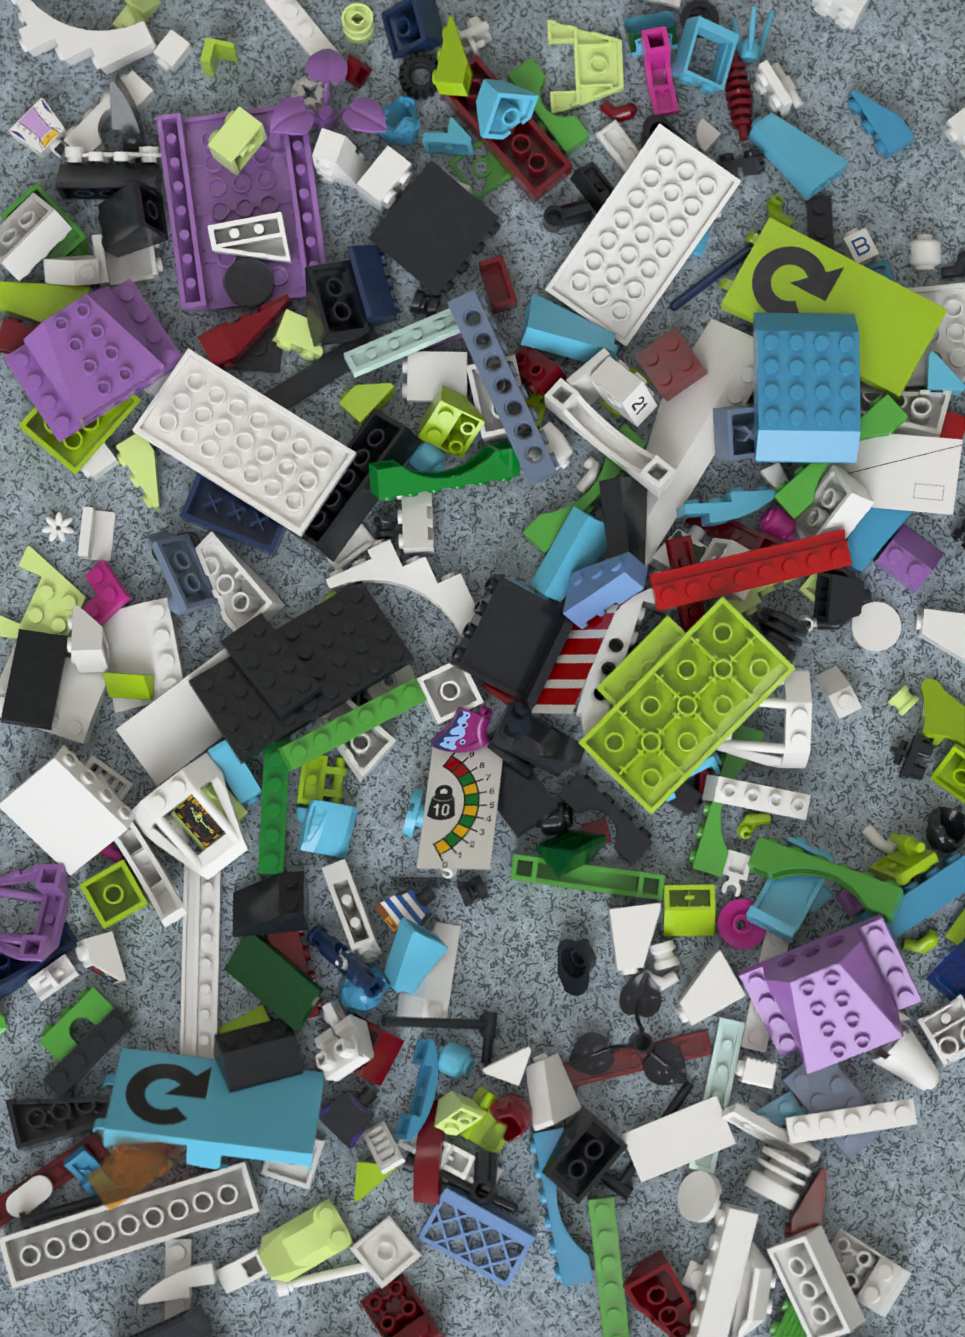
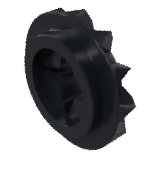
M693 0L686 4L680 15V24L683 30L686 19L699 16L701 11H704L703 18L719 24V13L716 7L706 0Z

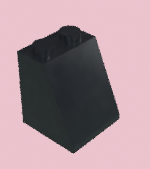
M137 179L131 181L98 205V221L103 235L101 239L102 246L106 252L117 258L169 240L162 194Z

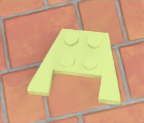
M547 20L548 44H574L576 90L551 91L550 107L552 114L558 115L624 90L621 39L593 31L590 33L577 29L575 26L558 24L554 20Z
M27 546L18 566L42 578L20 624L0 615V637L17 639L19 629L70 636L72 630H69L68 616L73 614V605H78L82 608L87 598L33 548Z

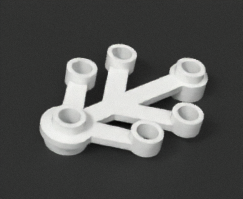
M65 147L67 162L74 163L82 162L83 157H88V161H101L106 164L111 163V158H113V161H125L131 164H135V158H142V162L153 163L157 162V158L161 157L159 147H139V153H85V147Z

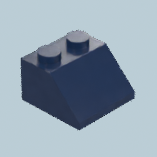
M402 0L381 13L393 60L410 56L413 53L419 54V52L430 51L443 44V27L435 0Z

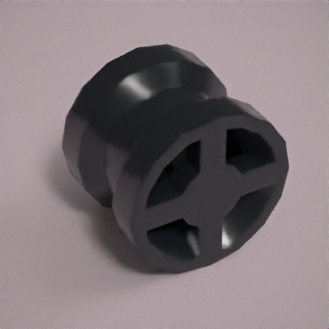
M380 516L373 518V524L376 526L374 539L398 538V531H396L398 517Z

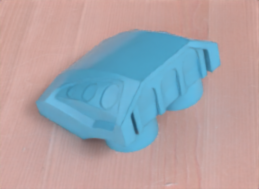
M310 800L309 808L301 827L298 850L346 859L356 814L360 809L332 802Z

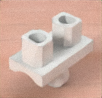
M476 16L466 22L468 29L461 32L458 29L465 53H472L473 57L476 54L479 57L478 49L485 47L486 43L492 41L489 25L486 21L482 22Z
M64 954L27 980V982L42 1002L80 974L67 955Z

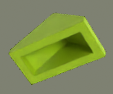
M357 1161L354 1200L359 1202L396 1170L397 1167L382 1174L376 1162Z

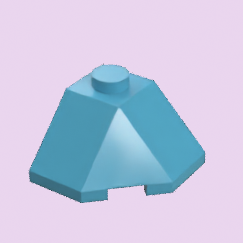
M483 79L476 100L480 136L491 139L506 138L511 134L510 130L520 122L524 124L531 119L539 96L536 93L503 80Z

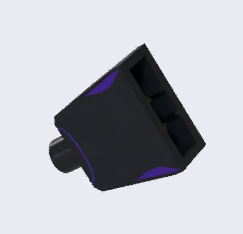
M368 1086L358 1096L349 1089L320 1111L319 1120L351 1150L375 1114L368 1107L378 1096Z

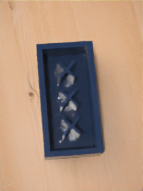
M197 473L180 514L183 521L208 531H214L218 535L274 557L287 529L200 473Z

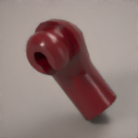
M605 100L599 110L613 121L616 119L620 123L633 119L637 113V106L634 103H627L626 105L615 107Z

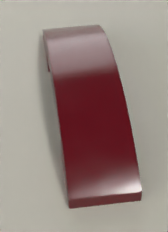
M701 517L687 518L685 521L690 526L697 525L701 527L705 534L712 538L734 540L750 551L785 543L765 532L756 531L736 520L708 527H702Z
M437 1100L433 1101L429 1115L417 1134L413 1175V1202L440 1204L442 1186L440 1172L445 1132L434 1127L438 1106Z

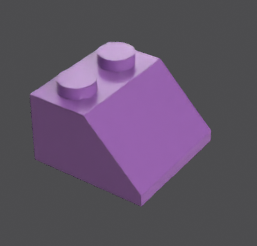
M903 524L874 564L912 593H915L937 565L943 553Z

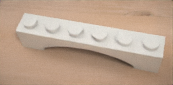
M562 378L544 395L545 407L656 497L660 498L675 481L676 470L658 455L649 453L616 430L580 396L577 390Z

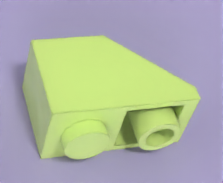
M286 309L281 315L272 341L276 342V346L283 350L290 351L293 349L300 352L299 355L304 359L313 361L315 358L318 360L322 356L323 349L321 346L314 347L307 318Z
M450 1091L438 1100L434 1127L443 1130L446 1134L457 1136L483 1118L484 1112L473 1099Z

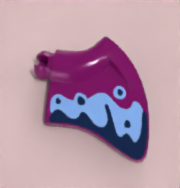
M481 706L479 711L475 712L458 707L451 722L432 738L430 744L436 749L454 753L470 752L486 746L490 742L486 731L491 720L489 717L492 715V710L486 706Z

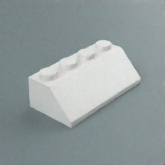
M821 1225L800 1232L767 1249L807 1337L841 1336L852 1332L866 1321Z

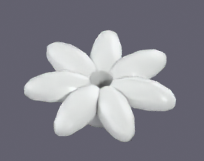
M61 512L56 514L55 520L47 516L46 521L49 526L42 528V531L45 533L51 532L49 535L50 542L55 540L57 535L62 542H65V533H74V529L68 527L72 522V518L69 517L63 520Z

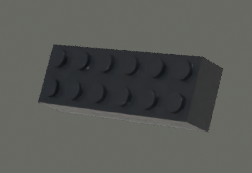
M374 408L347 445L348 448L356 452L355 458L302 537L289 529L287 530L302 543L334 562L379 500L370 490L369 463L394 460L404 466L421 440L407 426Z

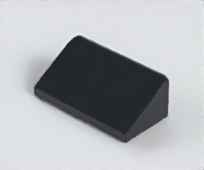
M594 162L576 170L570 178L583 197L587 198L596 214L614 190Z

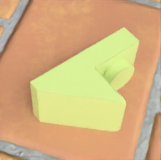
M125 0L126 7L112 25L114 28L120 29L142 21L146 23L162 2L160 0Z

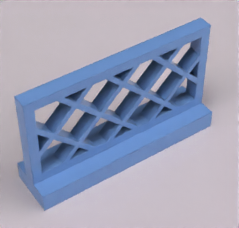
M447 1184L440 1196V1204L435 1205L418 1239L508 1288L526 1253L532 1246L537 1231L490 1205L479 1203L471 1194ZM443 1202L454 1207L456 1216L442 1219L440 1207ZM437 1215L438 1221L433 1222L435 1216ZM468 1216L475 1218L478 1228L465 1231L461 1218ZM457 1220L461 1233L447 1236L444 1223ZM440 1224L444 1238L433 1240L426 1236L429 1227ZM494 1229L498 1231L501 1240L487 1244L483 1231ZM480 1232L483 1245L470 1249L466 1236ZM463 1237L466 1250L458 1253L451 1250L449 1240ZM516 1241L524 1246L520 1254L509 1256L506 1243ZM502 1245L506 1258L492 1261L489 1248ZM485 1249L488 1263L482 1265L474 1263L471 1253ZM468 1254L469 1259H467L466 1257H464V1256H462V1255ZM516 1260L515 1264L512 1266L511 1261ZM508 1263L510 1273L506 1280L496 1275L494 1265Z

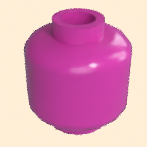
M782 507L768 508L759 519V523H761L759 529L761 532H765L782 541L789 542L796 534V530H794L796 520Z

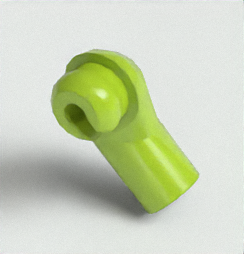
M772 195L766 204L768 217L791 227L794 219L783 214L782 197Z
M929 929L919 940L904 937L902 950L920 954L927 953L939 943L937 931Z

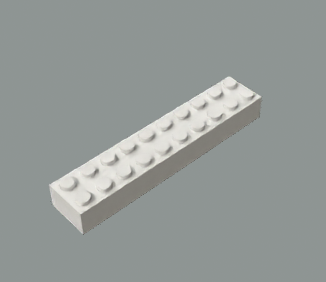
M248 1160L229 1165L228 1169L219 1168L35 1225L26 1230L3 1235L0 1237V1247L13 1289L260 1212L262 1207Z

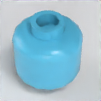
M420 442L411 454L409 463L417 471H442L446 466V455L440 448L427 442Z
M449 1042L445 1047L441 1046L437 1051L438 1070L454 1079H460L463 1076L467 1077L470 1074L475 1059L472 1057V1051L469 1048L456 1042Z

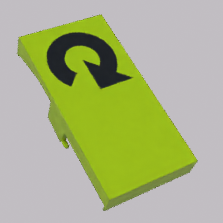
M769 217L760 235L749 231L744 242H750L754 245L734 281L723 278L718 288L727 291L721 302V310L753 323L754 312L854 314L859 330L860 381L886 395L888 394L898 402L945 318L947 309Z

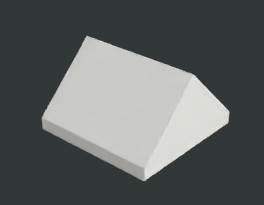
M528 1045L484 1066L482 1069L487 1075L519 1086L531 1049Z

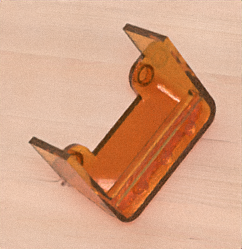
M163 1142L119 1144V1147L113 1150L111 1155L100 1162L102 1166L86 1178L111 1212L174 1167L182 1154L177 1146Z

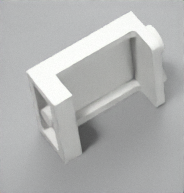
M102 234L92 235L94 254L98 258L101 288L118 286L131 278L133 283L160 279L159 272H164L162 258L157 257L156 248H160V243L117 258L106 252L101 242Z
M416 351L409 354L408 359H403V374H407V383H402V398H407L408 405H413V402L431 403L442 385L467 398V352Z

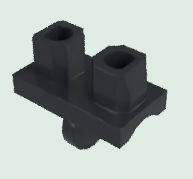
M917 733L913 736L908 751H906L908 742L905 740H901L898 748L891 746L889 752L895 754L893 764L900 766L902 758H905L898 776L899 778L905 780L908 778L915 780L923 779L926 767L914 762L917 754L929 759L935 745L924 740L923 735Z

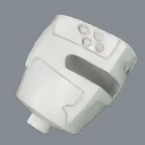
M548 422L539 431L544 430L549 444L545 445L549 454L554 452L560 466L556 467V470L560 467L565 469L570 464L568 459L573 453V449L564 435L551 422ZM534 449L529 453V457L533 461H537L542 457V451Z

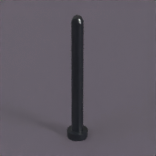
M124 1187L27 1215L25 1211L19 1212L22 1228L26 1230L29 1229V1224L130 1197L132 1191L130 1187Z

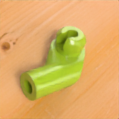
M770 813L746 814L737 826L738 835L742 839H748L752 836V832L757 826L770 825Z

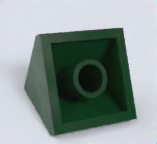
M568 830L566 834L557 835L536 845V851L554 873L560 877L593 861L607 841V835Z

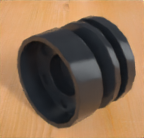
M762 607L759 614L764 619L756 618L754 622L763 630L762 633H759L792 664L796 653L788 645L801 647L803 641L797 636L805 638L808 633L807 628L786 613Z

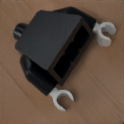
M848 566L817 573L813 618L817 620H812L809 615H801L799 619L801 621H810V624L806 627L808 632L813 627H817L818 630H838L850 622L852 617H857L861 614L862 604L871 601V591L864 589L863 580L856 579L855 572Z

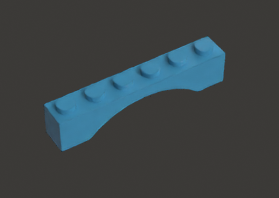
M563 1126L533 1132L534 1138L529 1139L531 1153H537L539 1162L534 1164L536 1179L542 1178L544 1188L539 1189L541 1204H547L549 1213L544 1215L546 1230L552 1229L553 1240H549L551 1255H557L559 1264L554 1266L556 1281L562 1280V1285L565 1287L593 1281L588 1253L574 1241L561 1220L557 1204V1186L542 1173L564 1131Z

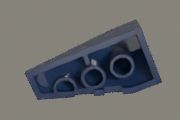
M64 923L59 947L44 961L18 960L0 953V999L18 990L31 977L77 947V942L79 941L67 923ZM7 943V944H10V945H13V946H16V947H19V948H20V946H21V945H18V944Z

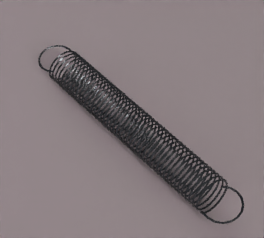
M392 877L394 879L395 886H397L395 877ZM396 877L398 878L399 886L401 887V880L399 877ZM401 877V878L403 879L404 886L406 887L405 879H404V877ZM405 877L408 880L409 887H411L409 877ZM410 877V878H412L413 886L416 887V886H415L414 878H413V877ZM415 877L417 879L418 887H420L418 877ZM419 877L422 881L423 887H425L423 878ZM424 877V879H426L427 885L429 886L427 877ZM429 877V879L431 880L432 887H434L433 880L431 877ZM434 877L433 879H435L436 886L439 887L437 878ZM439 877L438 879H440L441 887H444L442 879ZM443 878L446 887H448L446 878Z

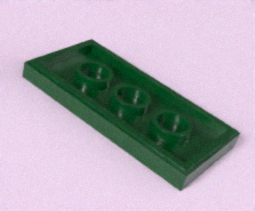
M261 935L242 937L224 968L295 1031L301 1030L324 991L320 985Z

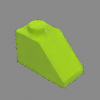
M391 383L355 385L352 389H347L341 395L339 405L346 414L362 426L374 408L380 411L397 392Z

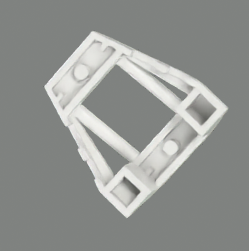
M794 670L779 685L782 686L784 698L767 697L759 706L785 709L784 743L732 739L731 734L716 750L767 766L806 768L810 755L812 695L809 670ZM761 752L780 753V756H775Z
M207 752L182 768L135 806L132 812L136 815L134 822L145 836L196 873L209 880L246 852L249 847L240 821L237 819L231 794L229 795L226 787L224 774ZM210 782L216 791L227 818L201 790ZM191 795L197 799L226 833L199 855L193 851L164 818L166 814ZM158 825L171 841L155 829L154 826Z

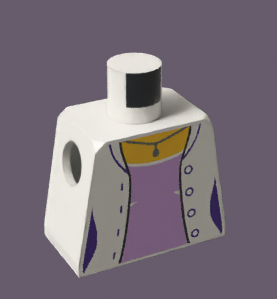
M41 97L8 131L15 140L43 159L53 152L62 160L65 158V147H68L63 142L67 131Z

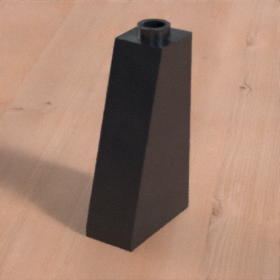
M615 477L599 481L609 559L630 552L645 565L647 488L631 477Z

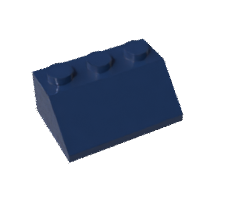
M377 245L348 246L349 259L369 328L397 321L396 314L400 313L397 298L392 299L390 290L394 289L391 276H385L383 267L387 266L384 251L379 252Z

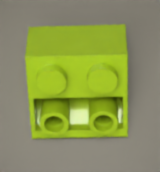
M442 385L419 422L417 437L462 459L485 423V418L464 395Z
M715 884L664 885L662 895L663 937L714 936L716 911Z

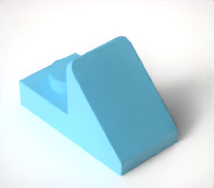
M452 117L449 119L448 133L441 131L423 132L422 142L426 153L475 154L471 137Z

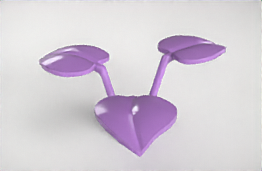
M322 49L309 57L306 63V72L314 81H325L324 105L317 109L315 115L312 109L306 110L304 102L299 99H288L281 102L272 114L270 133L302 135L309 132L313 124H315V129L319 133L322 128L333 131L334 126L338 125L341 117L347 127L361 132H386L387 125L380 104L374 99L367 97L354 99L351 107L344 106L335 117V111L328 106L330 81L335 83L342 82L346 78L348 67L346 60L339 52L332 49Z

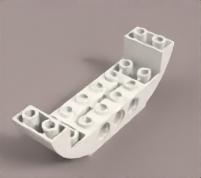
M652 588L633 596L615 612L587 677L575 715L580 717L583 737L614 707L607 699L599 701L594 697V692L597 691L596 687L607 677L603 675L601 668L609 666L614 670L628 656L626 655L628 648H634L638 632L634 631L635 625H641L646 608L657 611ZM677 607L660 610L658 612L670 615L672 610H677ZM613 642L618 643L622 650L620 652H613L609 649V644ZM594 759V761L599 765V767H600L606 774H608L611 778H613L615 781H617L608 771H606V770Z

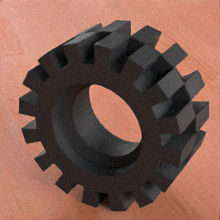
M419 52L417 56H415V53L410 54L411 58L408 59L406 57L404 63L400 65L399 83L401 89L407 93V96H413L415 100H419V98L427 100L429 96L432 98L435 96V92H438L436 85L432 82V74L434 69H437L438 60L435 57L434 59L431 58L429 53L426 56L423 55V52ZM418 68L426 69L430 73V80L424 85L415 84L411 79L412 73Z

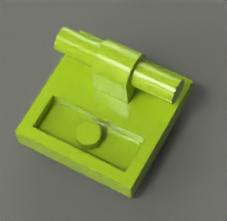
M894 832L890 835V841L896 843L898 849L873 863L868 868L871 874L884 881L891 880L899 885H904L918 873L929 870L931 865L939 860L934 851L926 849L925 844L917 841L915 837L905 833L898 834Z
M480 1085L472 1099L484 1112L483 1118L462 1131L460 1135L473 1141L488 1152L499 1154L506 1142L503 1136L507 1127L497 1122L490 1113L492 1102L499 1097Z

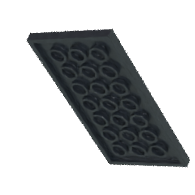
M359 581L276 629L277 633L322 688V691L283 719L278 717L231 657L221 661L188 682L240 764H243L414 662V657L363 582Z

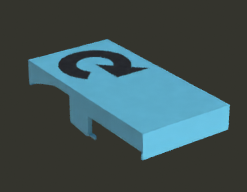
M122 1048L117 1073L106 1075L102 1087L114 1085L107 1118L96 1119L93 1132L97 1129L104 1130V1147L108 1145L150 1142L187 1145L186 1164L216 1170L218 1168L228 1169V1164H221V1155L304 1165L309 1166L308 1171H311L325 1076L323 1072L303 1070V1074L230 1093L215 1059Z

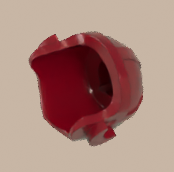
M507 1093L495 1099L490 1106L492 1117L507 1127L503 1136L506 1142H512L520 1138L532 1123V1109L529 1102L519 1095Z

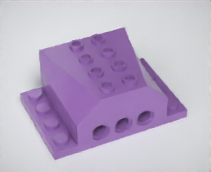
M129 278L112 290L107 286L90 292L47 318L23 339V346L11 352L3 359L60 443L173 371L183 356L131 278Z
M882 914L739 970V976L780 1057L799 1049L807 1074L904 1037L898 1010L922 1001L921 995Z

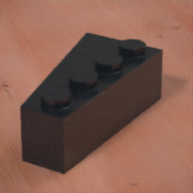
M111 1097L5 1100L17 1150L27 1151L93 1132L95 1120L107 1118Z

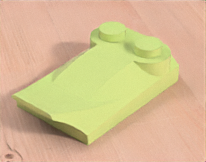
M328 1198L262 1236L257 1254L271 1280H281L287 1283L354 1243L337 1209Z

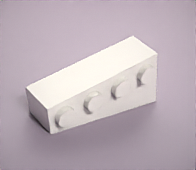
M860 388V413L862 412L865 415L871 409L870 403L879 395L884 398L886 394L877 389ZM904 390L896 403L908 415V420L892 434L939 438L952 391L930 392V390H920V392H906Z

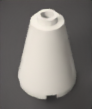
M901 1021L904 1037L871 1049L874 1055L869 1056V1058L875 1064L917 1088L931 1090L938 1084L940 1072L909 1025Z

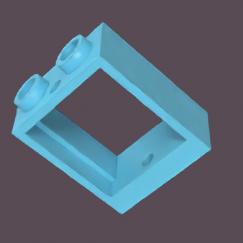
M701 16L686 19L671 75L678 78L679 82L684 85L698 87L699 91L704 94L712 95L713 92L724 90L739 34ZM697 35L719 44L709 79L687 70Z

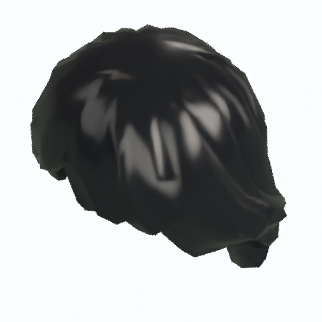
M942 806L933 809L928 816L926 839L931 847L944 853H952L958 850L965 841V815Z

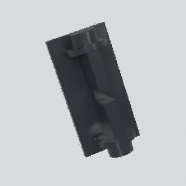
M757 149L743 151L741 156H734V153L719 154V159H715L719 166L735 177H739L738 168L742 167L743 176L759 175L765 171L764 161L760 162V159L765 158V155L758 153Z

